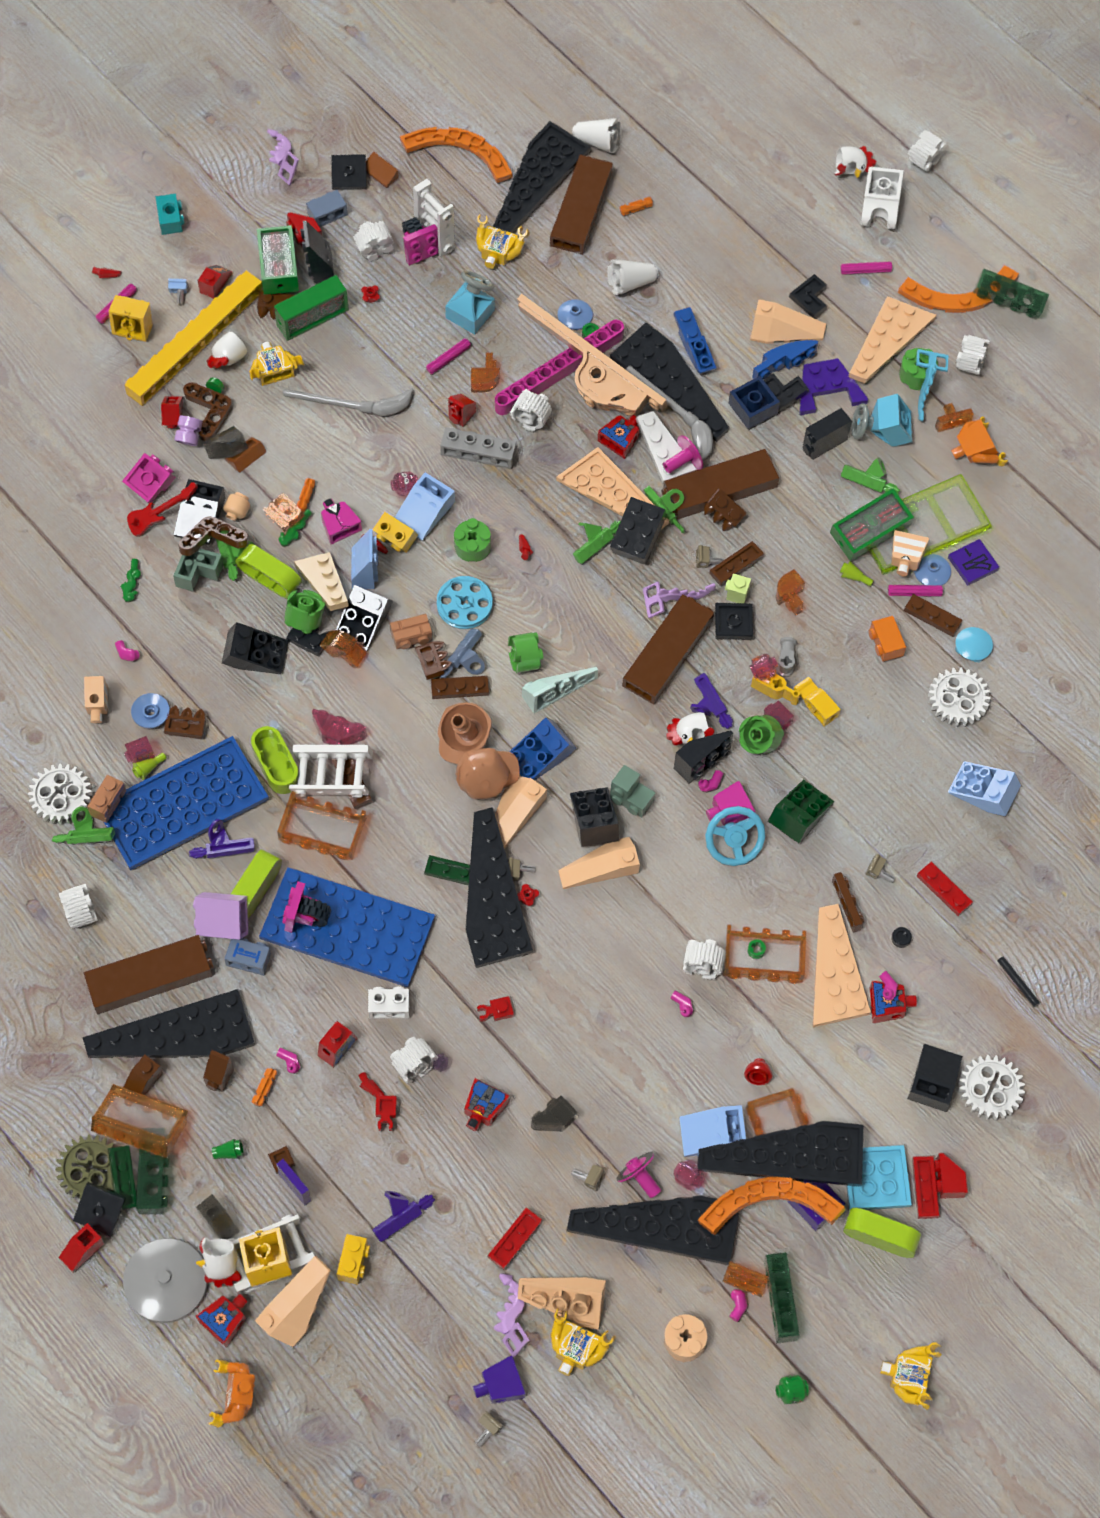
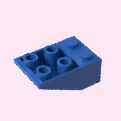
M545 717L509 752L513 753L518 759L520 775L532 778L535 781L564 761L576 747L554 720Z

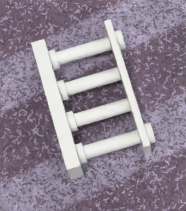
M425 179L413 187L414 217L419 219L420 224L424 228L433 224L436 225L438 228V254L442 257L454 249V208L452 204L444 208L432 196L431 182Z
M293 745V753L300 760L298 785H289L290 791L295 796L351 795L352 797L360 798L362 795H369L365 785H362L364 761L372 759L373 754L369 745ZM310 758H317L319 760L316 785H305L307 763ZM336 758L335 785H324L326 761ZM347 759L356 760L354 785H343L344 767Z
M293 1214L287 1215L281 1219L282 1221L260 1229L263 1232L280 1227L281 1231L288 1230L297 1253V1259L289 1261L292 1275L300 1272L314 1257L313 1252L309 1254L305 1252L295 1227L301 1224L298 1214L295 1216ZM255 1232L238 1239L230 1238L228 1240L234 1244L236 1250L240 1248L239 1239L254 1235ZM236 1250V1270L242 1276L241 1280L234 1284L237 1294L244 1295L286 1278L283 1277L251 1287Z

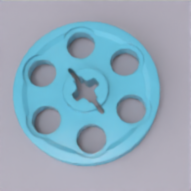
M471 576L452 578L443 584L437 594L438 613L442 620L452 627L471 629L484 623L491 614L493 605L491 591L484 582ZM459 584L462 586V589L454 591L452 586ZM472 586H479L480 591L474 593L470 588ZM447 597L451 599V602L445 605L441 603V600ZM466 600H468V604H461V601L465 602ZM484 600L488 602V606L482 608L478 603ZM455 612L459 617L457 619H450L449 614ZM470 614H475L478 618L475 621H470L467 617Z

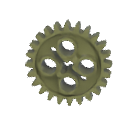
M88 1134L87 1140L79 1136L80 1142L77 1143L72 1139V1147L65 1145L67 1152L60 1151L63 1159H57V1163L61 1167H57L56 1172L62 1173L57 1176V1180H64L60 1186L61 1188L67 1186L66 1194L73 1191L72 1198L75 1199L80 1195L81 1199L86 1183H92V1179L95 1176L103 1178L102 1183L97 1186L114 1192L108 1148L114 1147L113 1142L106 1145L107 1138L100 1142L99 1135H96L95 1139L92 1140L90 1134ZM80 1152L88 1154L87 1158L83 1161L77 1159V1155ZM100 1156H106L108 1161L106 1164L100 1165L97 1163V1159ZM72 1163H76L83 1167H73ZM92 1164L94 1169L87 1172L85 1167H89ZM98 1169H99V1170H107L108 1172H107V1173H102V1172L97 1171V1170H98ZM74 1172H81L83 1174L82 1178L78 1181L73 1180L71 1176Z

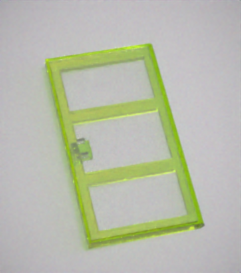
M962 474L902 499L914 516L911 525L901 532L929 538L927 550L923 558L992 528L989 519ZM876 532V533L874 534V536L876 537V536L879 535L880 533H879V532ZM893 536L869 550L883 575L898 569L897 566L891 564Z

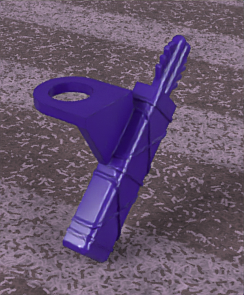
M703 673L694 678L695 684L704 698L698 704H691V711L694 713L703 712L708 716L713 712L716 718H719L721 727L726 729L732 727L733 719L730 715L726 714L728 712L726 706L721 701L708 676Z
M216 819L208 830L211 843L206 844L204 849L197 847L190 850L189 856L197 859L202 858L204 855H207V858H217L251 853L255 851L254 839L229 840L223 821ZM218 824L217 830L213 832L214 827Z
M385 1191L384 1195L389 1199L392 1216L378 1224V1226H375L372 1231L380 1242L385 1241V1239H388L395 1232L422 1215V1209L427 1210V1208H430L435 1201L433 1195H425L422 1199L420 1198L419 1203L415 1201L409 1203V1200L404 1195L394 1191Z

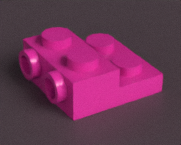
M144 453L122 482L146 502L150 503L154 501L162 490L165 492L176 477L172 475L174 471L166 464L164 467L159 464L161 462L159 458L153 454L149 456Z

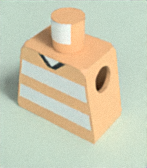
M897 530L894 531L891 564L898 567V575L907 576L909 569H918L927 550L929 538Z
M104 676L84 677L85 709L90 715V722L95 724L102 723V714L108 713V685Z

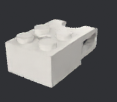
M869 167L861 226L869 227L872 219L882 217L887 221L888 229H896L904 170Z

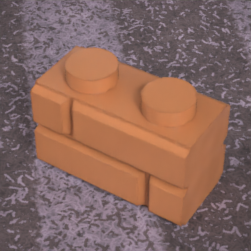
M426 614L390 623V632L396 649H408L411 645L418 643L424 645L432 640V630Z
M106 775L87 806L89 814L107 823L121 801L120 798L126 792L124 782Z

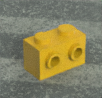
M386 512L383 513L373 528L377 538L384 543L386 540L392 543L390 547L397 552L402 550L407 553L418 536L413 529Z
M346 1234L336 1274L338 1281L358 1285L359 1279L363 1278L365 1272L364 1258H368L370 1252L367 1238Z

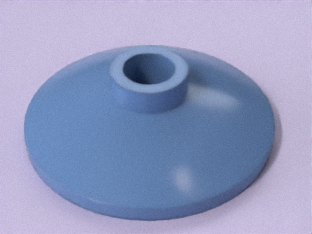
M568 300L558 309V320L571 330L582 329L585 324L591 323L593 318L591 307L582 300Z
M927 554L923 556L918 569L914 570V574L923 585L942 586L951 576V567L945 558L936 554Z
M155 693L144 694L134 701L131 715L137 725L148 729L156 728L166 721L170 710L169 704L161 695Z

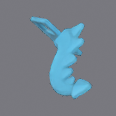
M917 349L916 366L927 368L918 401V420L920 421L924 420V401L929 393L930 386L933 384L935 373L937 370L948 371L949 355ZM919 354L928 355V364L919 361ZM936 357L946 360L945 367L936 365Z

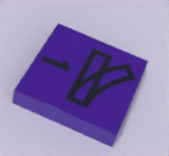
M980 539L948 555V559L967 586L997 572L1000 568Z
M284 1159L277 1163L279 1176L303 1205L306 1206L311 1202L309 1189Z

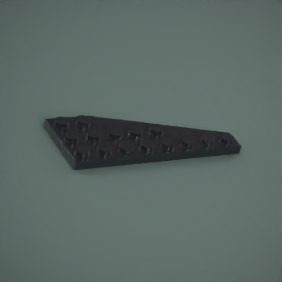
M549 121L529 142L527 151L523 155L520 167L517 169L493 227L513 233L576 167L579 156H586L591 151V146Z
M647 322L610 354V359L626 370L628 366H631L687 412L690 411L699 420L705 422L711 429L714 441L717 442L729 431V426L674 344Z
M493 807L474 812L465 930L476 968L533 953Z
M238 989L82 1037L88 1058L143 1057L144 1054L149 1058L209 1057L211 1050L227 1055L255 1046Z
M820 1121L789 1130L784 1129L754 1136L749 1139H740L727 1144L722 1143L700 1148L697 1155V1171L763 1178L786 1177L792 1178L795 1181L861 1187L864 1125Z
M701 1195L664 1201L654 1200L628 1203V1205L619 1206L609 1205V1207L573 1209L570 1210L566 1232L730 1265L739 1211L713 1235L698 1222V1219L717 1199Z

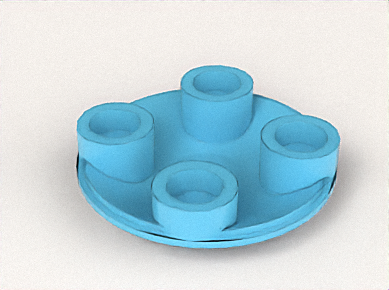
M977 627L963 629L957 635L955 641L956 652L976 663L988 657L993 648V641L990 635Z

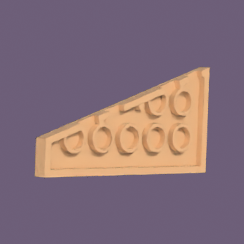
M887 296L849 373V378L866 383L895 354L897 355L919 332H922L930 322L932 323L936 319V315Z
M598 447L556 477V481L621 516L624 515L631 497L654 505ZM667 517L664 521L662 529L669 524V519Z
M839 905L821 907L818 911L812 1028L868 1016L871 1013Z

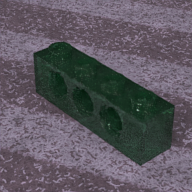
M987 269L981 271L973 293L982 299H991L997 305H1006L1013 311L1026 313V316L1030 318L1040 317L1049 297L1048 293ZM990 286H996L998 291L991 290ZM1007 292H1011L1014 298L1008 297ZM1023 298L1028 299L1030 304H1025Z
M165 1128L140 1129L136 1210L139 1215L164 1214V1208L168 1206V1196L164 1194L165 1188H168L169 1177L165 1175V1170L169 1167V1155H166V1148H170V1135H167ZM153 1148L160 1149L156 1155H151L150 1151ZM152 1168L159 1169L155 1175H150L149 1171ZM151 1188L158 1189L155 1195L148 1194Z
M787 1252L768 1254L764 1259V1267L776 1343L794 1342L798 1340L800 1334Z

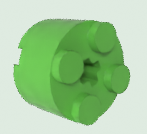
M910 349L903 356L899 377L903 384H907L913 390H921L927 369L916 366L917 349L933 352L930 349ZM919 354V361L928 364V355Z
M470 518L459 524L454 532L456 554L462 560L468 562H478L485 559L491 549V533L489 528L475 518Z
M303 590V593L291 592L287 598L284 615L285 624L301 630L303 633H311L312 630L321 625L325 602L323 603L322 597L319 594L310 590Z
M537 632L508 637V647L512 646L511 652H509V659L513 671H516L515 673L541 668L540 660H543V651L541 648H538L539 638Z
M769 715L748 717L739 727L741 746L747 752L753 754L774 751L778 748L784 736L780 723Z

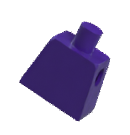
M512 1355L482 1372L484 1382L472 1386L476 1399L488 1395L491 1404L524 1399L526 1395Z

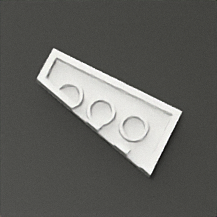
M654 411L636 417L662 483L666 480L697 471L692 462L689 461L668 474L664 470L662 463L681 452V447Z

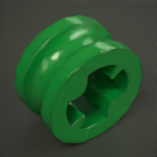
M759 939L752 940L748 945V955L753 959L762 958L766 950L765 943ZM756 945L760 947L759 950H760L761 952H759V951H758V953L753 952V951H754V948L756 947Z

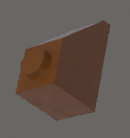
M211 1050L203 1076L207 1088L213 1091H217V1089L224 1091L234 1071L231 1058Z
M144 1054L131 1070L121 1093L135 1104H138L163 1074L161 1066Z

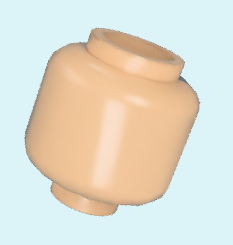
M239 492L230 494L223 506V510L227 513L226 517L233 521L245 518L250 508L249 498Z

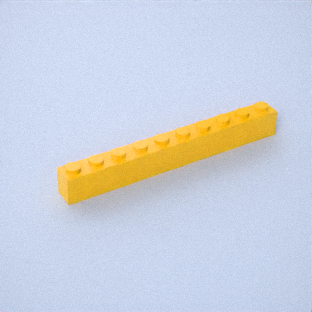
M247 270L242 275H238L235 281L230 286H227L218 297H215L207 308L202 309L194 320H191L182 331L175 335L174 339L166 343L158 354L153 355L145 366H142L133 377L126 381V394L141 406L146 404L259 296L260 291L263 292L262 281Z

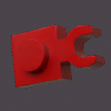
M509 996L490 1000V1006H477V1012H486L485 1015L479 1016L481 1022L487 1021L491 1016H493L494 1021L514 1017Z
M376 1095L375 1116L381 1117L377 1124L378 1131L382 1130L381 1127L385 1123L389 1125V1131L393 1130V1122L390 1118H396L397 1096Z

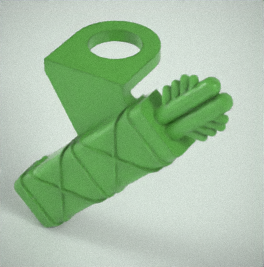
M880 457L873 461L866 472L847 464L842 470L841 477L871 488L874 491L882 493L884 490L886 493L894 488L898 495V492H900L897 485L892 483L886 484L887 480L881 478L886 474V468Z
M647 486L644 489L646 497L655 506L665 509L671 525L674 524L684 533V528L678 523L676 515L672 512L684 501L682 491L671 489L660 498L650 486ZM673 493H678L680 496L677 503L670 501Z
M614 521V523L610 524V528L605 527L602 530V526L579 522L578 525L585 528L588 542L573 553L577 563H585L592 555L612 541L614 538L613 534H616L621 521Z
M221 531L220 533L227 534L228 531ZM216 539L219 553L222 555L223 566L225 569H228L229 579L235 581L238 578V569L235 566L236 558L246 547L235 548ZM248 541V545H249V544L255 545L253 542Z
M80 806L71 815L75 830L69 831L67 835L59 834L53 836L52 842L62 843L67 841V844L111 841L115 831L113 827L93 829V819L89 814V810L84 806ZM85 811V818L78 821L76 819L78 812Z

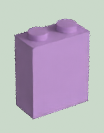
M203 892L195 897L193 907L196 917L194 920L196 935L239 940L248 935L247 896Z

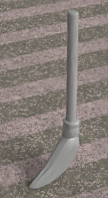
M628 366L626 370L665 398L667 405L682 416L683 421L692 428L693 443L704 463L713 448V435L710 427L690 411L687 412L634 368Z
M412 388L398 396L382 399L374 403L370 401L356 402L289 389L283 390V396L359 409L361 412L374 413L379 416H388L401 411L408 406L413 395Z

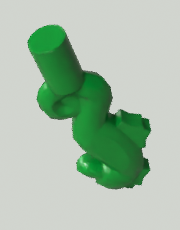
M309 509L301 516H297L292 520L294 525L287 529L286 535H284V532H280L278 540L281 546H288L290 542L299 538L297 530L302 529L306 525V520L312 515Z
M138 559L131 560V569L126 574L128 582H124L120 586L123 591L122 598L125 602L133 601L138 594L136 590L134 591L136 588L135 579L141 576V572L138 570Z

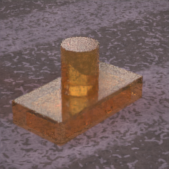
M952 403L946 404L943 407L946 415L937 418L935 428L937 432H942L964 426L966 422L972 421L974 413L971 408L956 412Z

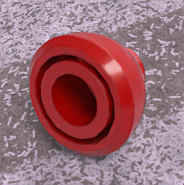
M757 1058L748 1064L744 1077L753 1085H765L772 1080V1071L764 1059Z

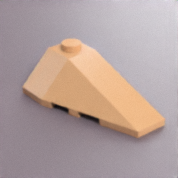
M759 299L750 340L766 344H772L774 341H784V343H787L790 340H823L826 323L778 303Z
M519 776L516 783L504 789L495 813L504 849L547 799V789L532 778Z
M630 837L619 839L617 842L606 843L561 868L558 872L562 888L567 889L639 873L640 863Z
M314 1256L267 1305L255 1322L269 1336L295 1347L308 1331L311 1316L315 1313L316 1303L323 1292L331 1270L317 1256Z
M586 1277L520 1278L518 1299L539 1309L549 1310L554 1314L556 1309L559 1308L558 1315L560 1317H564L567 1310L568 1316L566 1319L572 1321L573 1324L583 1328L599 1330L606 1281Z

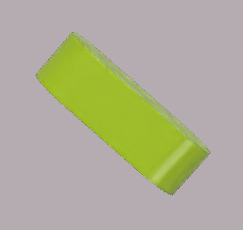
M249 544L236 559V564L242 572L282 598L287 599L288 595L295 591L302 583L300 576L291 567L256 545Z
M260 727L251 737L253 754L271 789L279 794L291 793L289 785H298L299 773L297 765L280 732L274 727Z
M263 849L259 850L230 894L247 896L248 918L254 913L268 891L282 864V859Z
M860 1208L850 1209L843 1229L847 1236L857 1241L904 1258H913L915 1256L921 1238V1233L910 1226Z

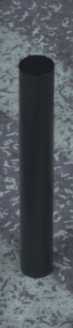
M1004 956L999 958L997 961L1032 1006L1034 1008L1040 1004L1039 1000Z

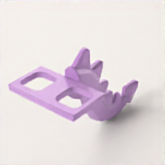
M268 129L267 132L272 137H277V141H280L277 143L278 146H275L276 151H270V154L274 157L269 158V161L280 166L278 176L288 185H291L299 159L291 153V143L285 136L278 133V131ZM288 155L294 159L293 167L287 162ZM284 169L290 174L289 180L283 176Z
M655 582L643 588L648 618L650 619L665 612L663 601L679 600L682 594L695 600L700 599L711 591H715L716 584L712 583L706 586L705 590L700 589L699 592L693 590L688 593V590L679 591L678 588L672 590L661 589L660 583ZM656 586L657 594L649 598L648 589ZM659 602L660 610L651 614V606Z
M502 1273L499 1275L503 1285L510 1286L508 1292L514 1293V1295L508 1297L511 1303L506 1302L504 1304L506 1311L497 1312L496 1315L501 1322L494 1326V1330L506 1335L502 1341L514 1358L529 1341L519 1323H515L524 1309L525 1302L518 1299L519 1285L513 1281L512 1276ZM517 1329L523 1336V1342L519 1340L515 1333ZM509 1338L516 1347L515 1351H513L510 1345L508 1344Z

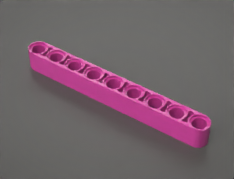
M612 320L585 337L584 340L604 353L623 340L624 324L620 320ZM571 348L566 349L499 392L495 396V412L498 415L509 414L523 390L527 389L534 394H540L576 371L583 357Z

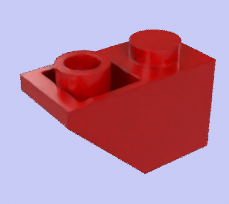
M289 212L287 213L286 225H292L294 238L298 244L302 245V242L305 241V239L302 240L300 230L304 229L303 221H307L322 235V230L314 218Z
M463 394L450 396L448 398L449 419L454 424L464 427L476 413V402Z
M939 1153L936 1160H934L935 1172L938 1174L936 1187L937 1192L940 1194V1199L965 1198L968 1193L966 1172L944 1153Z
M87 1223L71 1237L60 1254L59 1259L73 1273L104 1245V1242Z

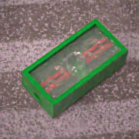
M292 225L258 228L257 238L264 295L299 291Z
M337 275L274 305L278 329L285 339L289 341L349 311L347 289Z
M894 488L834 523L830 534L849 561H853L894 536L895 530L902 531L909 527L914 516Z

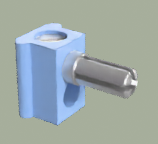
M168 279L169 293H177V305H183V295L187 293L188 287L187 280Z

